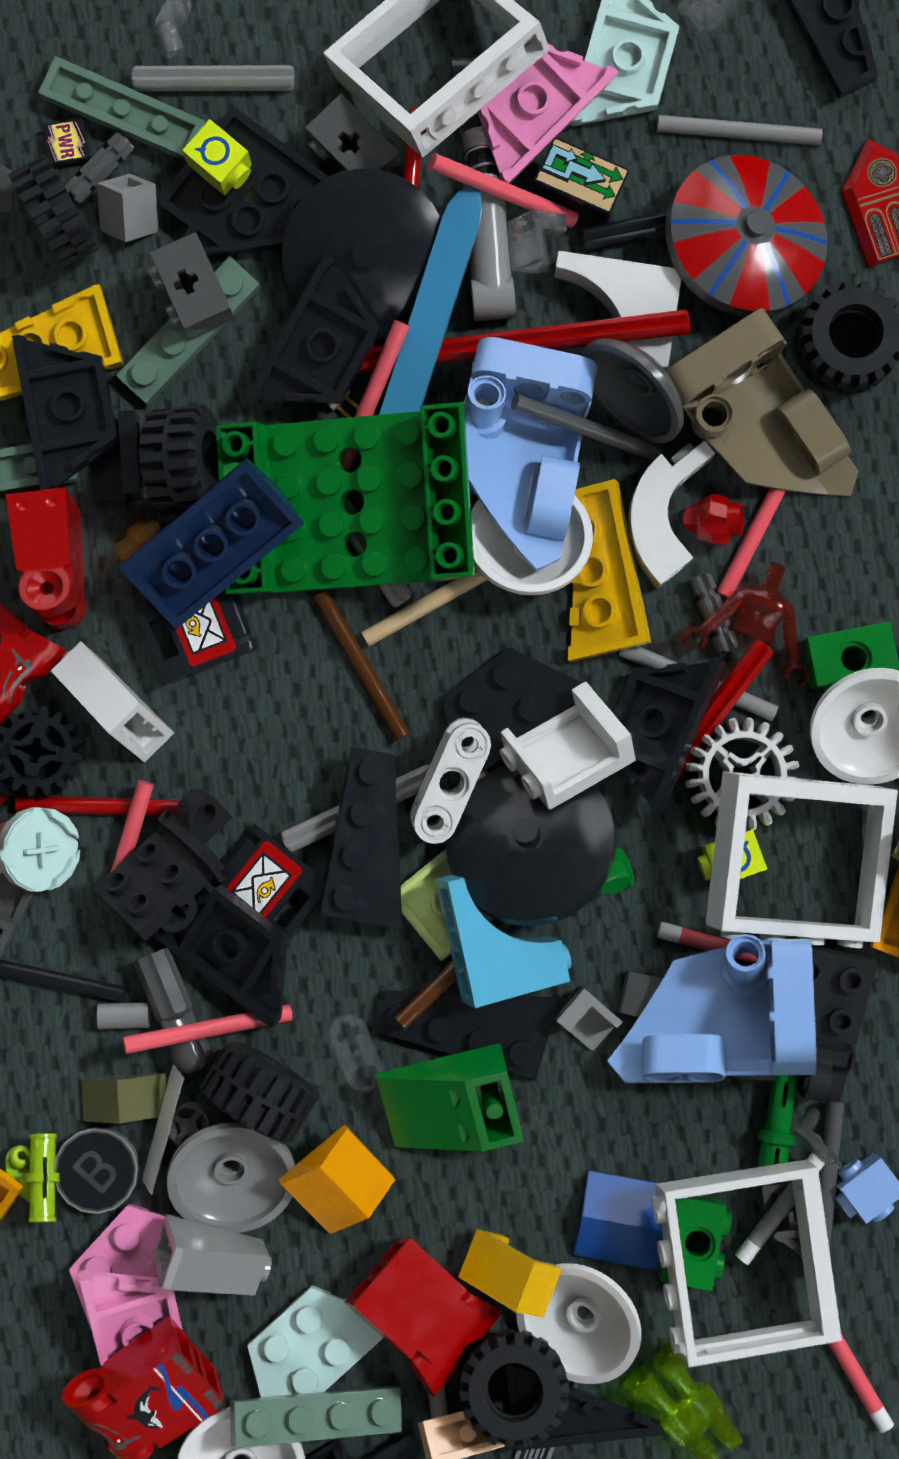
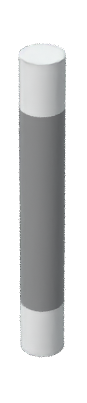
M813 1153L806 1159L818 1167V1172L825 1165V1162ZM792 1180L735 1253V1256L743 1263L750 1264L794 1206Z

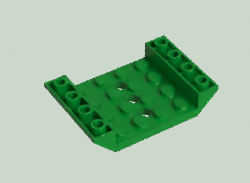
M464 403L420 406L421 411L275 425H264L259 422L216 425L219 481L247 458L277 484L304 521L300 528L228 586L226 594L301 592L446 581L475 576ZM356 449L361 455V465L356 471L348 473L342 466V458L348 450ZM353 491H359L364 498V506L359 513L351 515L345 509L344 502L348 494ZM361 533L366 539L367 547L362 555L354 557L347 549V542L353 534Z

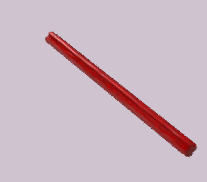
M676 310L443 339L435 365L474 360L479 340L486 337L502 338L548 349L562 350L586 347L591 341L602 338L628 342L687 335L690 333V318L687 310ZM383 346L372 347L358 374L373 372Z

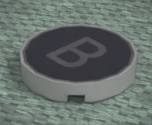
M93 1127L77 1132L63 1143L55 1157V1173H60L59 1182L56 1183L57 1191L67 1204L81 1212L100 1214L116 1209L130 1197L138 1183L139 1160L136 1149L124 1135L111 1128Z

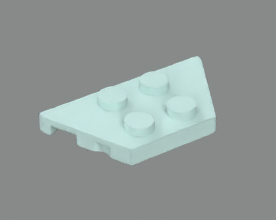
M601 0L585 61L603 68L609 65L614 67L619 73L569 125L577 126L657 110L680 26L665 13L658 12L650 0Z
M311 1285L248 1343L247 1347L262 1398L325 1392L383 1338L344 1303L346 1299L332 1295L331 1292Z

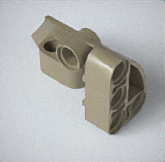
M764 308L751 313L666 370L679 393L684 410L692 420L694 432L700 438L707 440L744 483L792 492L851 497L859 471L849 458L851 454L850 445L818 396L811 389L803 388L784 360L781 352L787 343ZM760 363L765 364L759 369L756 367ZM706 409L717 410L722 415L723 424L720 426L708 425L703 420L702 412Z

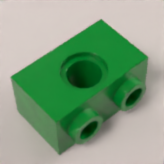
M890 621L810 636L801 641L810 689L822 688L823 694L834 683L857 671L870 668L899 670V661ZM845 649L853 650L858 654L860 665L856 671H851L844 667L841 657Z
M698 1195L675 1199L687 1287L712 1291L714 1279L721 1280L724 1254H720L719 1250L721 1238L729 1236L732 1213L726 1211V1203L719 1198ZM693 1231H703L707 1236L705 1245L699 1250H689L685 1246L687 1236ZM659 1261L657 1274L661 1282L669 1283L667 1267L663 1268Z

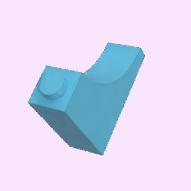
M449 875L435 879L462 1003L477 1008L570 982L568 969L571 968V957L566 945L562 944V940L549 936L527 939L511 937L490 924L479 912L470 897L464 878Z

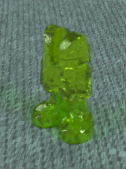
M670 1340L655 1353L653 1367L677 1390L682 1397L681 1400H673L664 1390L656 1375L647 1366L637 1368L623 1381L620 1387L621 1393L628 1401L646 1403L660 1413L658 1425L664 1429L674 1442L688 1449L697 1459H722L711 1441L707 1440L702 1434L708 1428L713 1430L717 1439L722 1441L731 1452L743 1442L739 1431L725 1413V1407L721 1399L707 1382L693 1381L689 1375L687 1364L679 1356V1353L674 1354Z

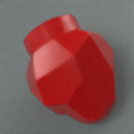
M711 494L685 509L681 518L682 525L687 531L694 533L696 539L727 545L731 541V536L743 535L742 503H730L729 498L723 495Z

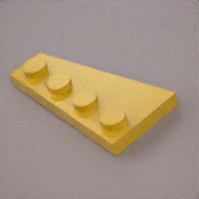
M615 479L575 489V496L584 505L590 517L593 543L585 567L571 582L573 583L572 608H570L569 625L572 626L571 646H568V661L570 662L652 643L620 487Z

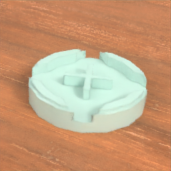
M31 807L18 812L6 822L0 834V870L9 882L27 891L39 892L60 887L72 876L79 862L80 850H77L79 835L76 827L67 816L55 809Z

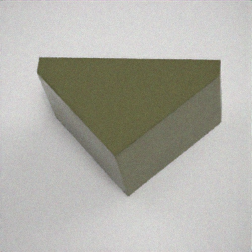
M166 1073L82 1078L83 1121L121 1124L159 1117L167 1087Z

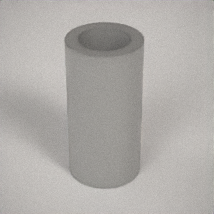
M149 1002L98 1004V1029L150 1028L151 1007Z

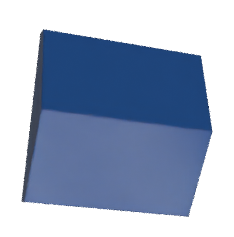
M588 1170L573 1255L657 1270L660 1261L657 1243L663 1240L661 1223L656 1224L654 1220L651 1202L652 1198L657 1197L656 1184L658 1183Z

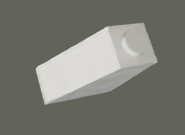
M81 641L72 650L66 652L60 662L51 670L98 723L143 762H146L174 734Z

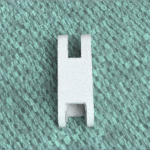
M460 718L449 724L411 807V823L418 836L425 842L433 844L442 843L452 836L491 748L490 737L486 730L473 719ZM473 737V742L469 746H461L463 739ZM448 771H457L461 777L459 784L450 790L442 789L439 785L442 775ZM435 814L439 815V819L437 821H435L434 823H427V819L430 816Z

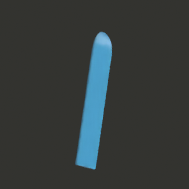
M468 186L458 191L448 203L442 216L408 325L410 327L399 351L379 415L421 411L420 406L424 402L481 221L482 198L479 190Z

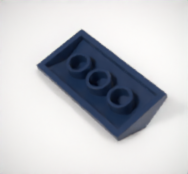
M246 458L120 564L118 569L173 627L178 629L300 528L304 521L277 484Z

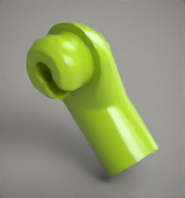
M18 1145L10 1149L6 1155L5 1172L23 1185L19 1196L29 1203V1184L25 1183V1174H30V1149L24 1145Z

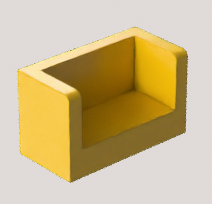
M477 1229L458 1278L514 1312L544 1318L561 1274V1268L554 1264L534 1260L508 1245L509 1238L504 1235Z

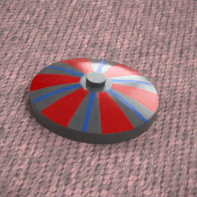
M729 155L702 164L678 188L670 202L666 215L665 238L669 256L675 270L696 296L722 312L741 317H747L760 308H764L768 316L783 312L800 301L814 286L822 273L828 244L822 213L811 193L794 175L768 160L747 155Z

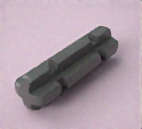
M114 133L106 142L108 147L106 149L101 147L79 169L81 175L79 177L74 175L65 184L64 187L68 195L76 202L83 203L92 194L90 189L93 186L97 189V183L105 181L119 166L117 161L120 158L124 161L133 152L134 147L132 143L122 133Z
M704 573L694 577L690 581V586L694 597H699L700 601L697 604L708 633H713L714 638L711 640L715 651L718 654H724L738 647V641L734 631L729 630L728 626L731 623L720 595L715 594L714 589L717 587L712 575Z

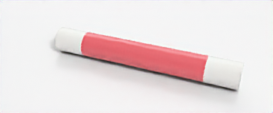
M662 921L657 934V938L705 951L727 947L731 941ZM742 953L735 958L753 964L757 961V958L751 953Z
M841 1334L842 1341L827 1344L879 1433H884L890 1430L894 1423Z

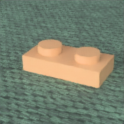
M502 1401L493 1403L504 1411ZM463 1411L418 1423L426 1459H461L505 1447L503 1443L497 1442L496 1445L487 1442V1437L482 1433L478 1435L472 1429L470 1420H466Z

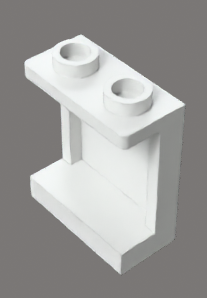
M587 682L572 689L575 702L573 707L518 738L513 735L509 728L500 732L504 748L500 749V754L506 766L512 772L515 770L519 771L522 775L521 781L532 799L539 797L548 810L553 809L636 761L631 734Z

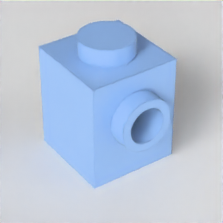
M871 1153L862 1161L855 1158L838 1171L840 1178L837 1179L836 1188L840 1194L835 1197V1200L850 1219L857 1215L866 1224L871 1220L878 1222L894 1210L893 1203L899 1199V1181L881 1157Z

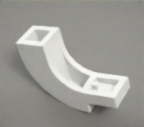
M703 441L696 448L691 443L682 448L671 458L675 463L674 466H671L661 454L647 468L632 496L628 512V531L633 555L643 573L656 589L693 559L692 555L671 529L668 519V504L674 490L711 461L715 455V452L706 441Z

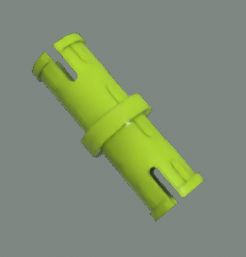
M57 1134L29 1135L30 1174H25V1183L29 1184L28 1223L56 1222L55 1183H58L60 1179V1173H55V1139H57Z

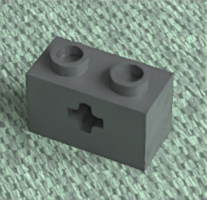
M342 93L305 127L307 140L309 141L306 147L321 164L328 161L338 171L337 173L353 169H376L392 173L400 165L399 151ZM346 144L349 148H353L357 145L358 152L354 154L351 150H347L343 153V146Z
M196 232L149 252L155 266L148 268V271L157 291L167 290L172 304L165 306V309L175 330L183 327L188 339L234 319L231 308ZM190 280L195 292L187 295L182 283Z

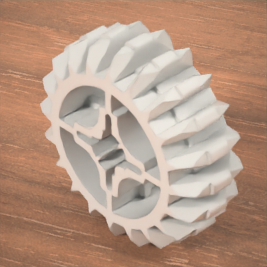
M731 718L727 721L728 733L719 724L714 729L715 740L709 735L702 737L706 749L702 750L695 747L692 752L695 758L700 759L699 764L688 763L685 768L688 772H697V779H690L685 782L687 788L699 786L701 793L692 796L690 800L693 804L699 803L704 799L707 801L708 804L701 811L703 817L711 815L714 810H719L721 786L714 793L709 780V767L713 756L718 760V764L725 772H733V765L740 768L753 763L750 766L751 774L760 775V768L768 756L773 763L775 776L787 777V770L799 767L798 761L786 763L783 757L793 752L792 745L785 746L780 750L776 746L783 738L781 732H776L768 739L766 737L770 726L768 723H762L758 727L757 732H753L754 721L752 718L744 720L742 730H739L737 720ZM732 740H746L760 747L746 759L735 756L732 752L728 753L722 745ZM751 794L756 796L762 803L752 809H748L747 829L756 830V816L760 818L764 825L772 824V817L768 810L771 809L779 816L783 815L786 810L778 800L782 799L792 802L795 798ZM717 814V816H716V818H715V822H714V824H715L716 826H717L718 814Z

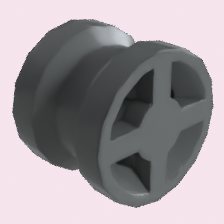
M198 1102L181 1104L175 1110L169 1131L170 1138L175 1144L180 1146L186 1139L200 1131V1129L213 1126L211 1112L205 1105Z

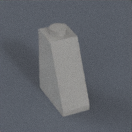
M168 1214L165 1217L153 1251L161 1288L173 1291L255 1296L260 1281L265 1282L267 1280L272 1264V1259L268 1254L263 1239Z

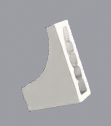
M558 251L554 278L575 283L592 293L603 303L613 318L677 310L681 278L675 268ZM673 336L626 342L645 351L655 358L665 370L668 369Z

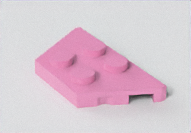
M548 44L550 50L477 111L500 180L510 184L616 78L619 72L614 67L609 65L606 68L583 61V56L570 51L561 52L556 50L553 45Z
M128 1204L71 1266L69 1272L89 1326L90 1322L77 1272L84 1270L158 1277L153 1251L167 1214H158L149 1211V1209Z
M84 1270L77 1272L101 1368H103L104 1362L169 1315L182 1329L174 1291L161 1288L159 1277Z

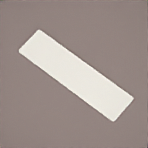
M174 1064L172 1065L142 1181L151 1195L153 1194L183 1083V1077Z

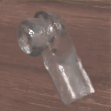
M166 0L156 16L155 26L167 58L182 55L186 51L179 32L189 17L192 8L190 0Z

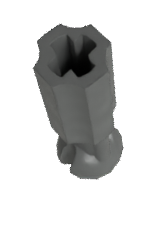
M170 949L159 950L133 962L155 1019L160 1023L162 1029L197 1022L192 1011L193 1005ZM206 1038L169 1045L171 1062L177 1070L183 1073L193 1074L205 1069L212 1055L211 1045Z

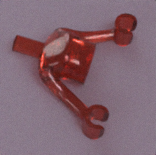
M772 561L762 586L739 587L724 605L701 626L689 625L681 632L680 640L685 645L688 635L691 632L698 631L701 638L697 645V650H702L707 645L708 635L730 618L738 609V614L731 627L732 629L773 643L775 631L783 619L782 627L787 664L781 670L782 679L787 681L791 670L794 668H800L802 673L798 682L799 687L806 685L810 678L809 670L800 662L794 607L788 599L778 592L787 567Z

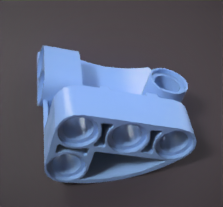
M486 337L479 340L464 405L469 484L506 538L535 571H538L560 561L580 468V463L577 461L582 435L511 410V401L515 394H520L587 418L598 368L593 360L581 355L502 338ZM485 399L493 405L484 406L479 404L477 400Z
M742 934L731 939L727 947L673 960L649 1003L607 1062L624 1083H707L724 1080L726 1076L816 1075L811 939L760 941L753 935ZM742 953H751L757 958V961L753 965L745 967L737 964L735 958Z

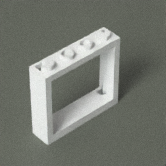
M385 0L324 51L323 54L339 83L423 158L550 50L541 23L514 0H477L511 29L411 114L359 68L439 0ZM528 42L530 45L525 48L524 45ZM426 129L427 132L421 136V132Z
M723 771L705 924L721 930L720 937L729 939L746 933L760 934L759 939L764 941L785 939L786 936H798L799 939H811L812 945H824L825 939H838V945L850 948H863L864 941L880 942L898 790L873 785ZM750 794L869 805L854 925L736 916Z
M800 1160L656 1184L657 1197L652 1198L651 1204L656 1224L661 1223L663 1240L658 1241L657 1248L661 1266L663 1268L667 1267L669 1284L663 1285L666 1307L668 1311H673L675 1327L669 1329L670 1342L674 1354L679 1353V1356L688 1367L842 1341L817 1166L807 1160ZM792 1180L811 1320L694 1340L675 1199Z

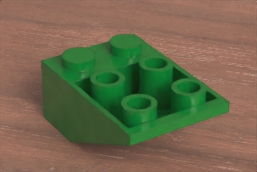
M501 1043L375 1073L395 1147L484 1152L524 1142Z

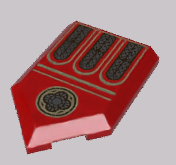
M868 139L841 191L867 268L899 258V154Z

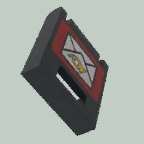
M226 589L178 629H175L149 600L133 605L134 612L163 685L170 684L258 649L255 640L239 645L237 639L250 635L252 632L237 595L226 594ZM164 618L179 655L163 660L150 625L163 621Z
M254 824L250 831L256 838L261 840L255 845L249 839L243 837L222 863L225 868L220 872L225 877V880L221 884L288 935V945L319 906L324 879L257 824ZM301 888L310 896V899L285 929L273 919L296 890Z

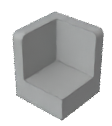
M132 174L97 183L99 220L102 232L127 242L158 231L156 184Z
M582 986L555 1017V1020L568 1032H571L590 1050L596 1049L614 1026L618 1028L622 1024L618 1017Z

